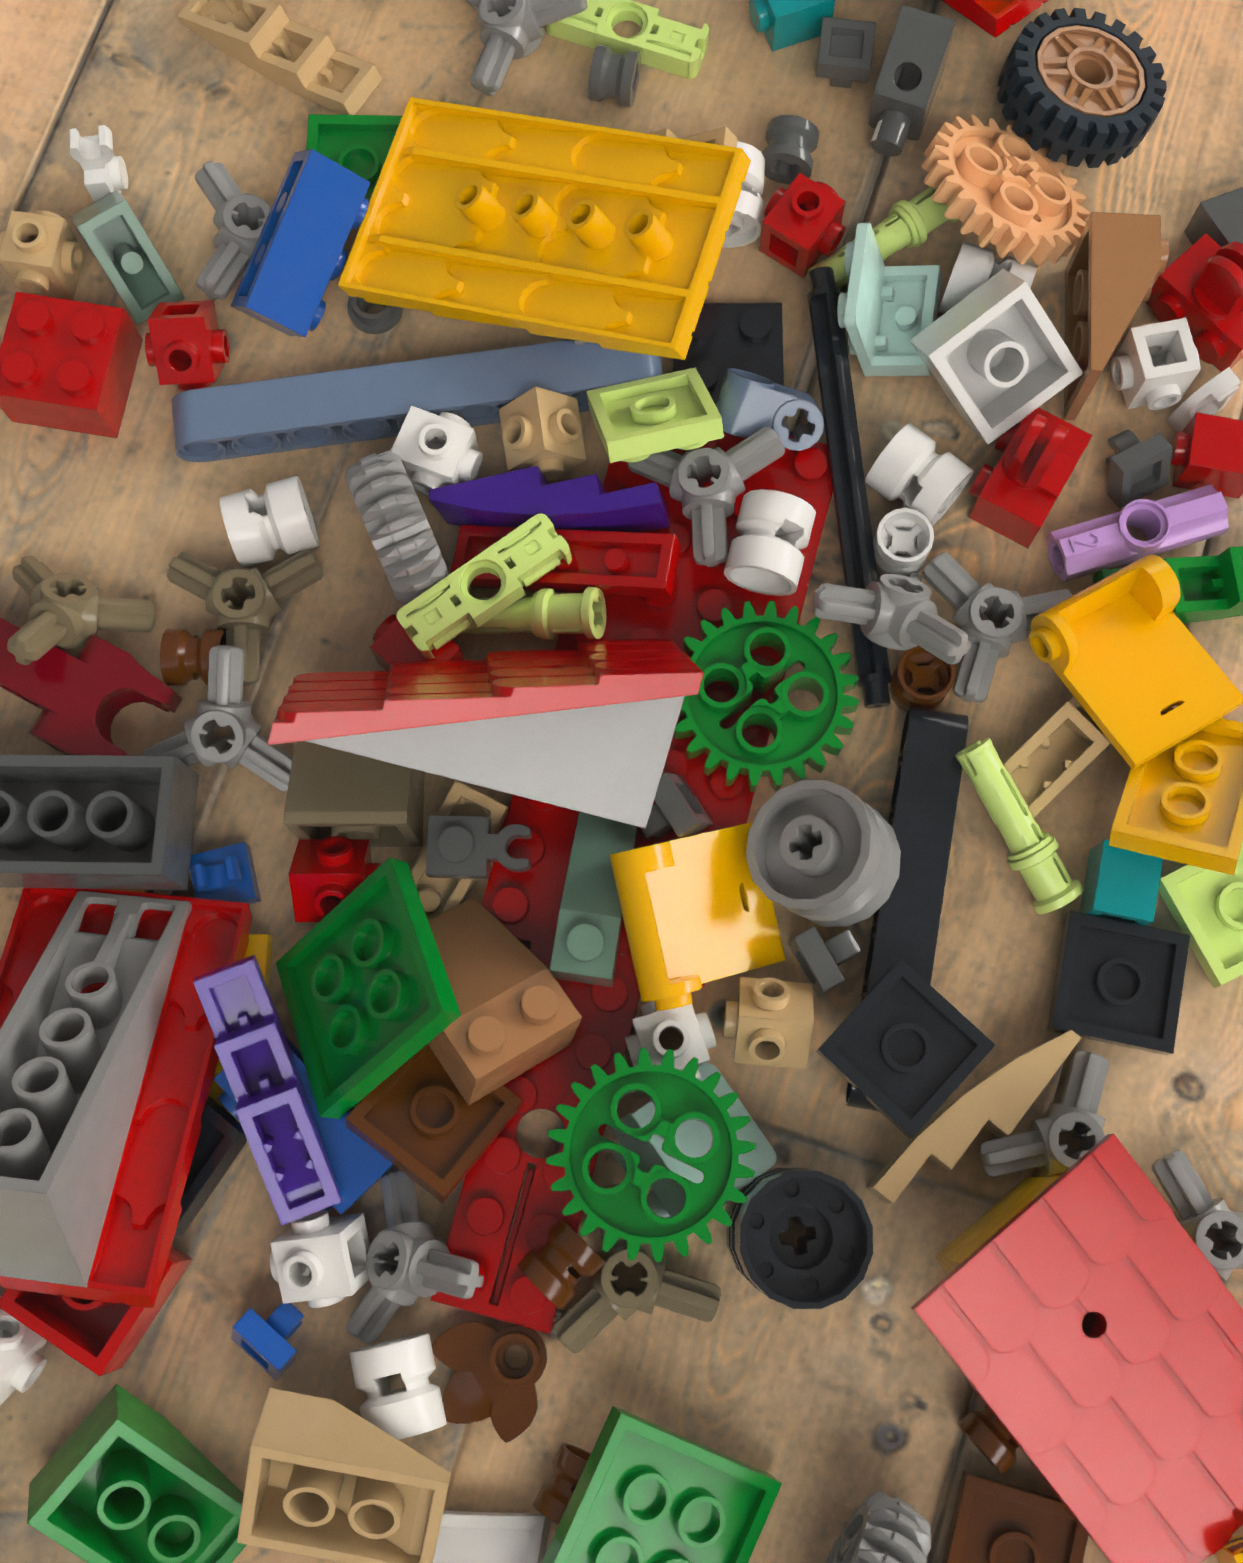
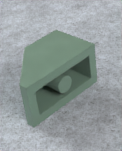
M117 190L70 216L138 325L149 318L158 303L179 302L185 298L128 202Z

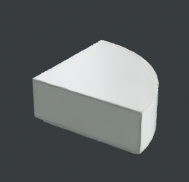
M1228 367L1188 397L1167 420L1176 431L1183 432L1196 412L1215 415L1223 410L1239 389L1241 381Z

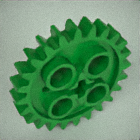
M750 601L744 603L742 618L737 620L725 607L721 609V627L718 629L704 619L700 622L699 631L703 639L702 642L688 636L683 640V649L691 657L689 659L704 672L698 695L684 697L678 718L685 719L676 725L674 737L675 739L693 737L686 750L688 759L705 753L708 757L704 773L708 776L720 765L727 769L726 785L729 787L736 781L739 774L747 775L750 792H755L760 777H768L774 791L780 790L783 774L789 773L795 782L805 780V764L821 773L827 765L821 751L823 750L838 756L844 745L835 734L850 735L855 723L842 714L856 712L859 706V699L843 693L849 692L856 687L858 676L840 673L848 666L851 655L850 653L832 655L831 651L836 644L838 635L832 633L819 639L816 636L820 619L815 617L803 627L797 623L798 607L796 606L790 609L785 618L777 617L775 602L769 601L764 616H756ZM767 646L779 653L781 661L773 666L759 665L753 660L750 653L758 647ZM799 663L804 667L801 672L791 675L776 686L771 704L762 698L751 705L730 728L724 729L720 726L723 720L736 715L749 705L753 688L761 694L765 693L794 664ZM723 681L734 688L736 696L727 702H716L707 696L704 689L713 682ZM796 690L810 691L816 696L819 706L811 711L798 710L791 704L788 696ZM752 725L764 726L771 731L774 741L766 747L757 748L745 741L742 732Z
M646 1047L641 1048L638 1056V1066L630 1068L620 1052L614 1054L615 1073L608 1076L596 1064L592 1065L591 1071L596 1085L588 1089L582 1084L573 1082L571 1087L580 1099L577 1107L558 1104L556 1110L569 1120L567 1129L548 1130V1136L563 1143L564 1147L562 1153L547 1157L546 1164L564 1167L566 1176L551 1185L552 1191L571 1190L574 1198L565 1206L562 1213L564 1216L583 1210L588 1217L582 1225L580 1234L584 1237L593 1232L597 1227L605 1230L602 1250L608 1252L616 1241L621 1238L627 1240L628 1260L634 1261L642 1243L650 1244L655 1261L661 1262L665 1243L673 1241L679 1253L686 1257L688 1256L689 1248L687 1236L695 1233L703 1242L708 1245L711 1244L713 1241L707 1223L713 1218L719 1223L730 1227L733 1222L722 1206L726 1200L736 1203H745L747 1200L744 1194L733 1185L735 1178L754 1177L755 1171L749 1167L738 1163L740 1154L756 1149V1143L737 1140L736 1131L745 1127L751 1120L749 1116L730 1117L727 1109L734 1104L738 1094L732 1092L718 1098L713 1091L719 1082L721 1074L715 1072L704 1081H700L695 1077L699 1060L695 1057L681 1071L674 1068V1053L671 1049L666 1051L660 1065H652ZM632 1092L644 1093L651 1098L654 1104V1117L649 1124L642 1128L634 1129L627 1127L618 1117L617 1109L619 1102L624 1096ZM686 1121H700L711 1132V1147L702 1157H688L680 1152L676 1145V1131ZM604 1124L609 1125L642 1143H648L653 1135L660 1137L664 1140L661 1151L701 1171L704 1176L701 1183H694L656 1164L650 1169L649 1173L641 1171L638 1168L640 1156L602 1137L598 1131L599 1127ZM603 1150L617 1151L626 1162L627 1171L625 1178L614 1188L600 1187L590 1176L589 1167L591 1160L597 1153ZM659 1179H672L680 1184L684 1191L685 1200L683 1207L672 1217L657 1216L647 1204L648 1189Z

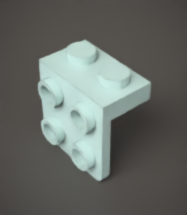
M858 223L855 242H847L845 248V272L847 277H850L848 292L840 293L837 306L839 327L846 328L848 332L850 354L857 355L864 376H930L931 371L910 340L937 320L943 277L940 265L885 266L871 223Z
M710 1063L698 1067L701 1074L700 1081H704L715 1072L721 1074L718 1068ZM721 1074L719 1082L713 1091L718 1098L734 1092ZM737 1098L734 1104L727 1109L730 1117L749 1116L751 1120L745 1127L736 1131L737 1140L756 1143V1149L739 1155L738 1163L755 1171L754 1177L735 1178L733 1186L741 1190L756 1177L773 1167L777 1156L773 1147L739 1098ZM652 1100L633 1114L630 1112L621 1118L620 1121L627 1127L634 1129L646 1126L653 1119L655 1113ZM690 1120L678 1127L675 1141L680 1152L688 1157L696 1158L702 1157L708 1152L711 1147L712 1136L705 1124L700 1121ZM610 1126L617 1137L613 1142L640 1156L638 1168L641 1171L649 1173L650 1169L656 1164L694 1183H701L704 1176L701 1171L661 1151L664 1140L660 1137L653 1135L648 1143H642ZM611 1150L626 1172L627 1167L623 1156L617 1151ZM665 1178L657 1180L650 1186L653 1191L647 1194V1204L653 1213L661 1217H672L681 1210L685 1197L680 1184L672 1179Z

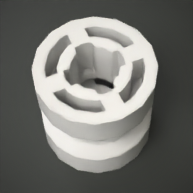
M901 508L889 512L880 521L873 540L878 574L881 576L884 574H899L909 577L912 572H920L934 541L933 526L925 515L917 510ZM896 553H900V554H905V553H907V555L900 556V555H896Z

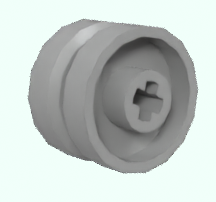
M826 779L800 780L778 790L759 808L748 831L746 859L755 884L768 899L822 927H848L870 918L889 899L899 878L901 850L892 826L878 811L863 802L849 789Z

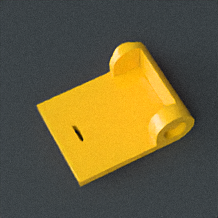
M1148 554L1035 616L1031 621V633L1029 635L1030 646L1037 658L1050 665L1132 770L1243 705V695L1174 614L1173 610L1178 604L1181 595L1179 581L1170 565L1161 557L1153 554ZM1174 705H1177V706H1178V707H1176V708H1174V709H1171V710H1169V711H1167V712H1165L1164 714L1161 715V712L1167 710L1168 708H1170V707H1172V706H1174Z
M753 822L609 854L641 1001H654L656 1011L670 1010L692 1004L691 992L702 989L703 983L786 961L773 901L768 899L752 880L746 859L748 831Z

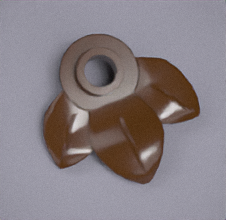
M469 1321L451 1327L437 1337L432 1343L433 1354L443 1364L455 1370L449 1378L442 1398L446 1422L470 1424L491 1417L497 1434L504 1442L508 1443L522 1434L530 1426L536 1415L538 1400L535 1383L542 1376L547 1364V1349L541 1336L535 1330L519 1325H509L496 1331L482 1322ZM520 1345L527 1351L528 1362L524 1367L516 1369L508 1365L505 1359L508 1347Z

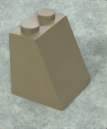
M306 741L295 742L284 809V825L299 839H325L332 836H342L348 839H369L370 847H423L425 772Z

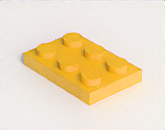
M1168 708L1167 710L1161 712V715L1174 708ZM1220 718L1137 768L1130 769L1111 828L1109 846L1234 876L1243 842V722Z

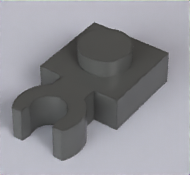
M429 815L426 875L429 878L489 879L490 862H500L504 868L512 872H526L531 869V861L525 858L515 859L510 857L508 847L515 839H532V830L525 825L512 824L503 828L498 834H491V819L489 816Z

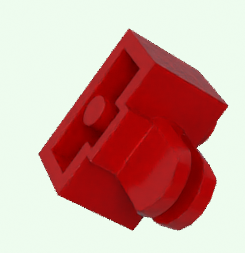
M1205 233L1167 267L1163 274L1159 275L1152 287L1150 298L1145 303L1152 308L1153 314L1160 322L1186 318L1194 345L1198 350L1199 358L1208 364H1213L1220 372L1228 367L1231 369L1243 358V244L1233 241L1221 247Z
M1039 407L1023 418L1021 423L1018 422L1000 436L995 449L1002 452L1003 455L995 468L984 464L968 493L977 498L969 518L1028 549L1093 435Z

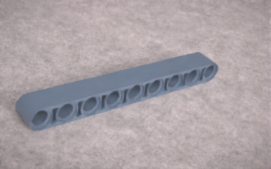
M563 340L188 390L178 393L171 400L176 455L180 459L190 462H210L397 437L411 406L436 415H440L441 412L455 414L466 420L471 427L501 423L500 408L535 386L577 398L579 412L589 411L586 391L662 375V361L660 356L605 349L598 343L585 342V345L579 346L574 344V340Z

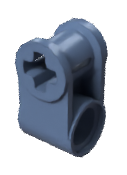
M735 368L727 369L716 403V407L722 417L723 432L747 439L760 429L769 427L778 434L784 448L797 451L808 449L818 442L823 433L824 421L816 401L810 394L775 383L763 376ZM798 408L803 409L809 422L807 424L798 423L795 431H789L784 416L793 417L797 413Z

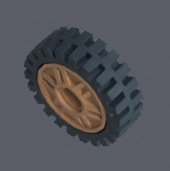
M1065 8L1054 9L1051 16L1046 12L1040 14L1034 22L1030 21L1024 27L1011 48L1000 73L997 84L1000 88L997 96L998 102L1005 104L1002 109L1005 120L1016 119L1012 127L1018 137L1027 133L1031 135L1028 144L1032 149L1037 151L1044 145L1049 148L1046 157L1057 162L1061 154L1067 155V165L1078 167L1085 158L1088 168H1099L1103 161L1109 166L1117 163L1121 157L1125 159L1138 147L1163 107L1165 101L1163 96L1167 90V84L1165 80H1161L1165 73L1162 64L1153 63L1156 53L1151 46L1139 48L1143 38L1136 31L1126 36L1122 33L1126 24L1116 19L1113 25L1109 26L1105 24L1106 14L1097 11L1094 12L1091 19H1087L1086 10L1082 8H1074L1069 16Z

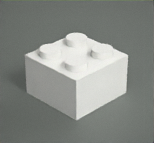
M1004 268L910 340L966 425L988 445L1083 374V371L1026 281Z

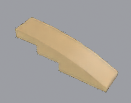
M189 0L177 15L181 24L227 55L290 91L342 115H355L382 81L373 63L337 51L326 33L290 21L282 6L270 0Z
M1073 696L1003 765L1025 800L1033 818H1035L1111 742Z
M1072 1030L1058 1034L1002 1063L953 1097L933 1115L913 1138H908L866 1188L885 1203L894 1204L927 1159L941 1170H952L983 1127L996 1137L1009 1136L1082 1037Z

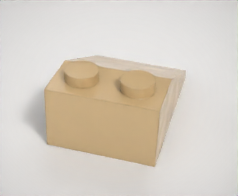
M270 1388L250 1447L237 1543L342 1563H433L451 1472L335 1400Z

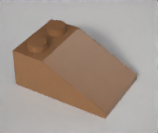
M1091 212L1065 269L1064 343L1083 371V374L1064 388V420H1075L1141 302L1149 300L1156 275L1165 272L1169 257L1168 239L1161 238V215Z
M474 897L428 921L461 1012V1016L430 1041L428 1045L469 1106L571 1045L582 1017L549 969Z

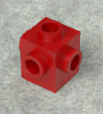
M799 173L787 190L780 187L768 202L764 212L765 219L762 221L759 251L804 278L807 275L808 269L816 263L822 253L829 257L841 242L846 231V227L841 224L846 201L840 198L836 191L826 183L814 182Z
M214 300L160 302L147 319L150 332L145 335V353L149 366H156L159 385L177 384L180 390L188 391L207 388L211 383L216 382L225 363L230 361V342L226 329H219Z
M332 836L325 839L298 840L288 873L295 922H320L381 865V863H372L369 839H348L342 836Z

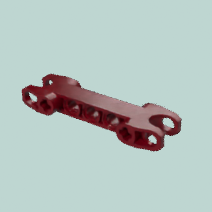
M0 618V687L42 710L29 734L65 755L130 756L123 749L114 745L111 738V725L114 717L120 710L132 703L144 702L154 705L163 711L175 713L183 700L173 689L146 671L129 653L94 635L88 637L76 658L54 646L39 660L32 661L29 665H21L16 662L15 655L7 650L8 639L21 628Z

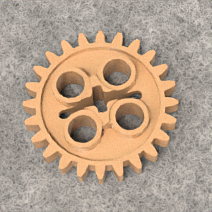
M971 115L967 122L959 116L954 119L952 124L945 122L925 150L924 155L926 159L921 165V168L929 172L924 179V183L937 189L931 197L932 200L947 204L949 207L944 214L945 218H958L963 223L960 228V232L963 235L971 232L976 233L979 236V246L984 248L990 242L996 246L1000 258H1004L1010 251L1013 252L1019 264L1024 265L1030 257L1037 266H1042L1047 259L1056 264L1062 256L1067 257L1077 245L1086 225L1084 221L1090 215V212L1081 206L1086 200V196L1073 191V188L1078 183L1077 179L1063 176L1061 173L1066 165L1063 162H1051L1046 157L1047 147L1037 151L1032 149L1028 144L1031 135L1028 134L1023 139L1016 136L1012 130L1013 125L1008 124L1003 131L1000 130L993 118L989 117L985 125H983L975 115Z

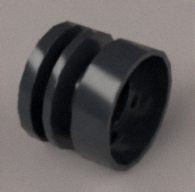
M774 1168L756 1177L741 1190L747 1198L745 1203L733 1202L729 1212L733 1223L730 1227L727 1226L728 1249L736 1269L754 1288L758 1289L768 1298L793 1309H822L845 1299L864 1279L873 1256V1226L863 1201L843 1181L816 1170ZM792 1218L794 1223L806 1227V1235L797 1238L798 1248L796 1249L779 1239V1233L789 1229L788 1219Z

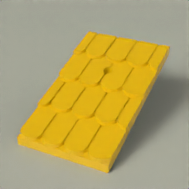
M409 97L371 196L366 215L361 222L337 286L349 296L363 298L368 303L429 311L437 317L521 328L535 335L598 343L605 349L685 360L692 340L691 334L695 331L709 289L708 283L712 280L726 238L725 232H728L742 190L741 184L745 181L751 160L742 148Z

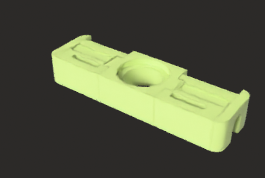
M587 0L585 11L546 25V31L549 35L595 49L596 45L602 44L608 45L614 53L624 54L629 49L640 51L641 64L688 79L695 78L698 75L709 46V26L706 23L703 24L702 29L660 17V9L633 0ZM633 21L641 27V31L634 37L624 38L616 35L613 28L620 22Z
M537 514L400 608L397 612V619L422 656L428 660L434 659L435 657L431 650L434 648L438 650L471 627V622H474L479 628L525 596L523 586L526 588L560 565L562 559L569 565L572 561L569 545L562 535L558 536L553 523L545 514ZM483 573H491L501 579L499 592L488 600H478L469 594L472 580Z

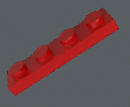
M460 525L450 574L517 527ZM555 529L558 536L562 535L569 545L572 555L571 563L568 565L562 559L560 565L527 588L523 586L524 590L550 588L558 592L584 593L587 587H599L603 594L671 598L681 543L675 534ZM483 573L472 580L470 587L500 588L501 579L494 574Z

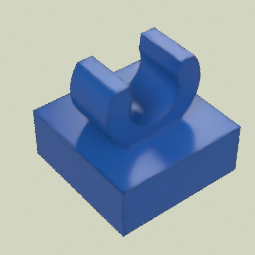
M246 842L191 855L190 872L196 898L249 904L261 902L251 849Z
M282 1302L269 1318L264 1321L253 1309L249 1308L232 1327L231 1339L277 1381L294 1362L297 1350L287 1340L303 1323L301 1320L304 1318V1315L293 1304H283Z

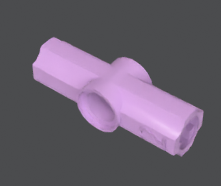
M1212 484L1157 501L1137 499L1128 503L1122 511L1050 532L1046 538L1048 558L1054 574L1058 575L1062 582L1090 575L1102 569H1110L1120 565L1128 566L1148 554L1157 555L1225 534L1229 529L1227 516L1229 509L1222 492L1215 490ZM1127 526L1140 528L1144 531L1148 541H1140L1132 537L1127 530Z

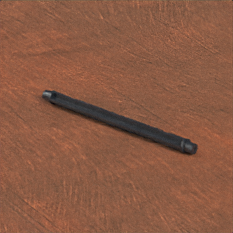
M818 267L809 272L811 291L808 293L807 299L810 310L845 586L866 589L871 582H878L846 334L845 328H840L838 324L837 306L841 291L835 286L834 270L831 267ZM850 623L856 674L858 676L857 686L862 687L864 706L868 709L888 706L891 704L888 683L892 682L887 648L869 640L862 632L860 624Z

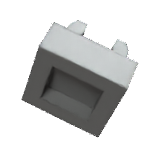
M823 17L816 77L831 78L830 86L851 88L852 81L869 82L876 22Z
M1127 429L1108 439V445L1116 454L1106 458V464L1109 467L1107 495L1119 509L1168 484L1173 447L1160 433L1140 442L1137 436Z
M664 773L661 775L654 799L657 804L652 806L646 829H641L647 839L652 836L658 839L672 829L678 837H689L698 835L711 826L713 822L684 777L679 774Z
M815 926L794 937L789 945L808 981L813 983V989L818 997L838 987L845 980L838 965L855 957L861 951L850 930L824 943Z

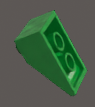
M117 1384L113 1386L29 1483L27 1524L87 1563H232L247 1546L246 1544L237 1543L244 1494L165 1417Z

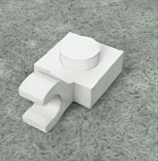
M102 125L98 126V135L81 137L76 128L69 129L70 155L84 170V186L92 200L96 202L115 190L120 194L121 190H127L128 174L122 156H115L113 153L111 130Z

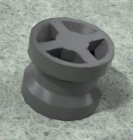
M596 45L589 76V100L601 102L607 97L616 99L620 106L631 108L635 100L639 81L640 51L629 49L626 53L620 54L612 52L608 45Z
M781 115L773 118L768 123L765 140L768 147L762 151L765 158L764 175L775 182L788 185L794 181L799 173L810 178L814 163L810 154L817 148L819 139L817 126L800 116Z

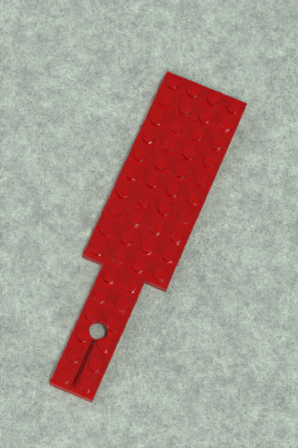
M723 432L724 438L708 441L700 448L715 449L720 447L724 452H727L746 438ZM816 442L810 448L801 451L784 448L785 453L782 457L743 481L745 491L736 496L734 512L726 518L729 554L732 540L740 536L736 530V524L743 497L749 491L760 489L776 490L794 495L812 505L816 515L808 546L799 550L805 558L795 593L785 596H773L752 592L735 585L725 577L724 569L726 562L720 563L716 567L696 564L693 559L692 520L683 515L682 502L670 497V488L657 483L668 508L670 527L637 533L675 534L680 541L681 547L672 597L603 594L607 616L603 636L600 639H588L585 634H559L555 650L577 649L579 641L670 638L691 658L683 649L684 638L688 636L702 642L703 639L699 630L700 622L703 619L718 629L721 627V609L726 607L737 620L742 618L744 603L750 601L756 616H764L769 601L775 602L777 617L785 618L790 609L796 606L798 607L797 623L799 624L833 493L827 444ZM677 448L670 451L683 456L688 450ZM609 462L603 487L606 493L654 483L655 481L633 473L628 468V462ZM712 482L703 483V488L711 486ZM767 646L758 647L750 653L753 660L759 665L773 666L781 661L779 653ZM785 674L765 693L761 694L753 688L749 705L736 715L723 720L720 726L724 729L730 728L751 705L762 698L771 704L774 689L784 680ZM723 681L713 682L704 689L707 696L716 702H727L736 696L734 688ZM678 718L677 724L685 718ZM752 725L742 732V736L751 746L761 748L767 746L771 731L764 726ZM673 734L662 774L682 775L713 822L711 826L699 834L746 824L755 792H750L747 775L739 774L736 781L730 787L726 785L727 769L721 765L707 776L704 773L708 757L705 753L688 759L686 756L687 747L693 740V737L675 739ZM513 795L503 828L512 824L525 825L532 830V839L518 838L513 840L508 847V854L515 859H529L531 861V869L526 872L517 873L507 870L500 862H493L481 905L520 942L530 944L529 950L550 971L559 910L579 811ZM638 827L634 849L684 837H678L672 829L658 839L655 836L647 839L642 829ZM624 920L613 987L556 979L582 1017L571 1045L503 1085L523 1100L521 1108L465 1176L446 1245L450 1254L474 1260L479 1264V1274L484 1276L482 1287L476 1288L473 1296L469 1299H461L437 1292L431 1296V1301L547 1334L551 1333L558 1307L519 1269L517 1263L530 1250H539L547 1243L548 1231L560 1218L578 1233L583 1210L564 1216L562 1211L574 1196L571 1190L552 1191L551 1185L566 1176L564 1167L546 1164V1158H535L525 1153L519 1145L517 1130L522 1118L529 1112L537 1109H546L554 1112L561 1119L564 1129H567L569 1120L563 1117L556 1110L558 1104L576 1108L579 1104L580 1099L574 1093L571 1084L577 1082L591 1089L596 1085L591 1071L592 1065L596 1064L609 1076L616 1072L614 1054L620 1052L625 1058L627 1050L625 1037L631 1035L633 1028L632 1019H635L641 997ZM705 983L702 984V989L700 990L704 991ZM606 1124L601 1125L598 1130L602 1137L605 1133ZM564 1144L555 1154L563 1152ZM599 1153L591 1160L589 1167L592 1178ZM528 1163L536 1164V1169H535V1170L528 1169L527 1176H526L525 1183H524V1187H523L522 1194H521V1198H520V1201H519L518 1209H517L516 1216H515V1219H514L513 1227H512V1230H511L510 1238H509V1241H508L507 1249H506L505 1256H504L503 1263H502V1267H501V1270H500L499 1278H498V1281H497L496 1289H495V1292H494V1296H493L492 1302H490V1301H491L492 1294H493L494 1286H495V1283H496L497 1275H498V1272H499V1268H500V1265H501L502 1257H503V1254H504L505 1246H506V1243H507V1239H508V1236H509L510 1228H511V1225H512L513 1217H514V1214H515L516 1206H517L518 1199H519V1196H520L521 1188H522V1185H523L524 1177H525V1174H526L527 1166H528Z

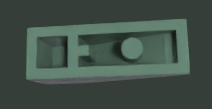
M579 812L559 910L550 966L551 974L555 979L613 987L623 916L609 854L634 849L638 826Z

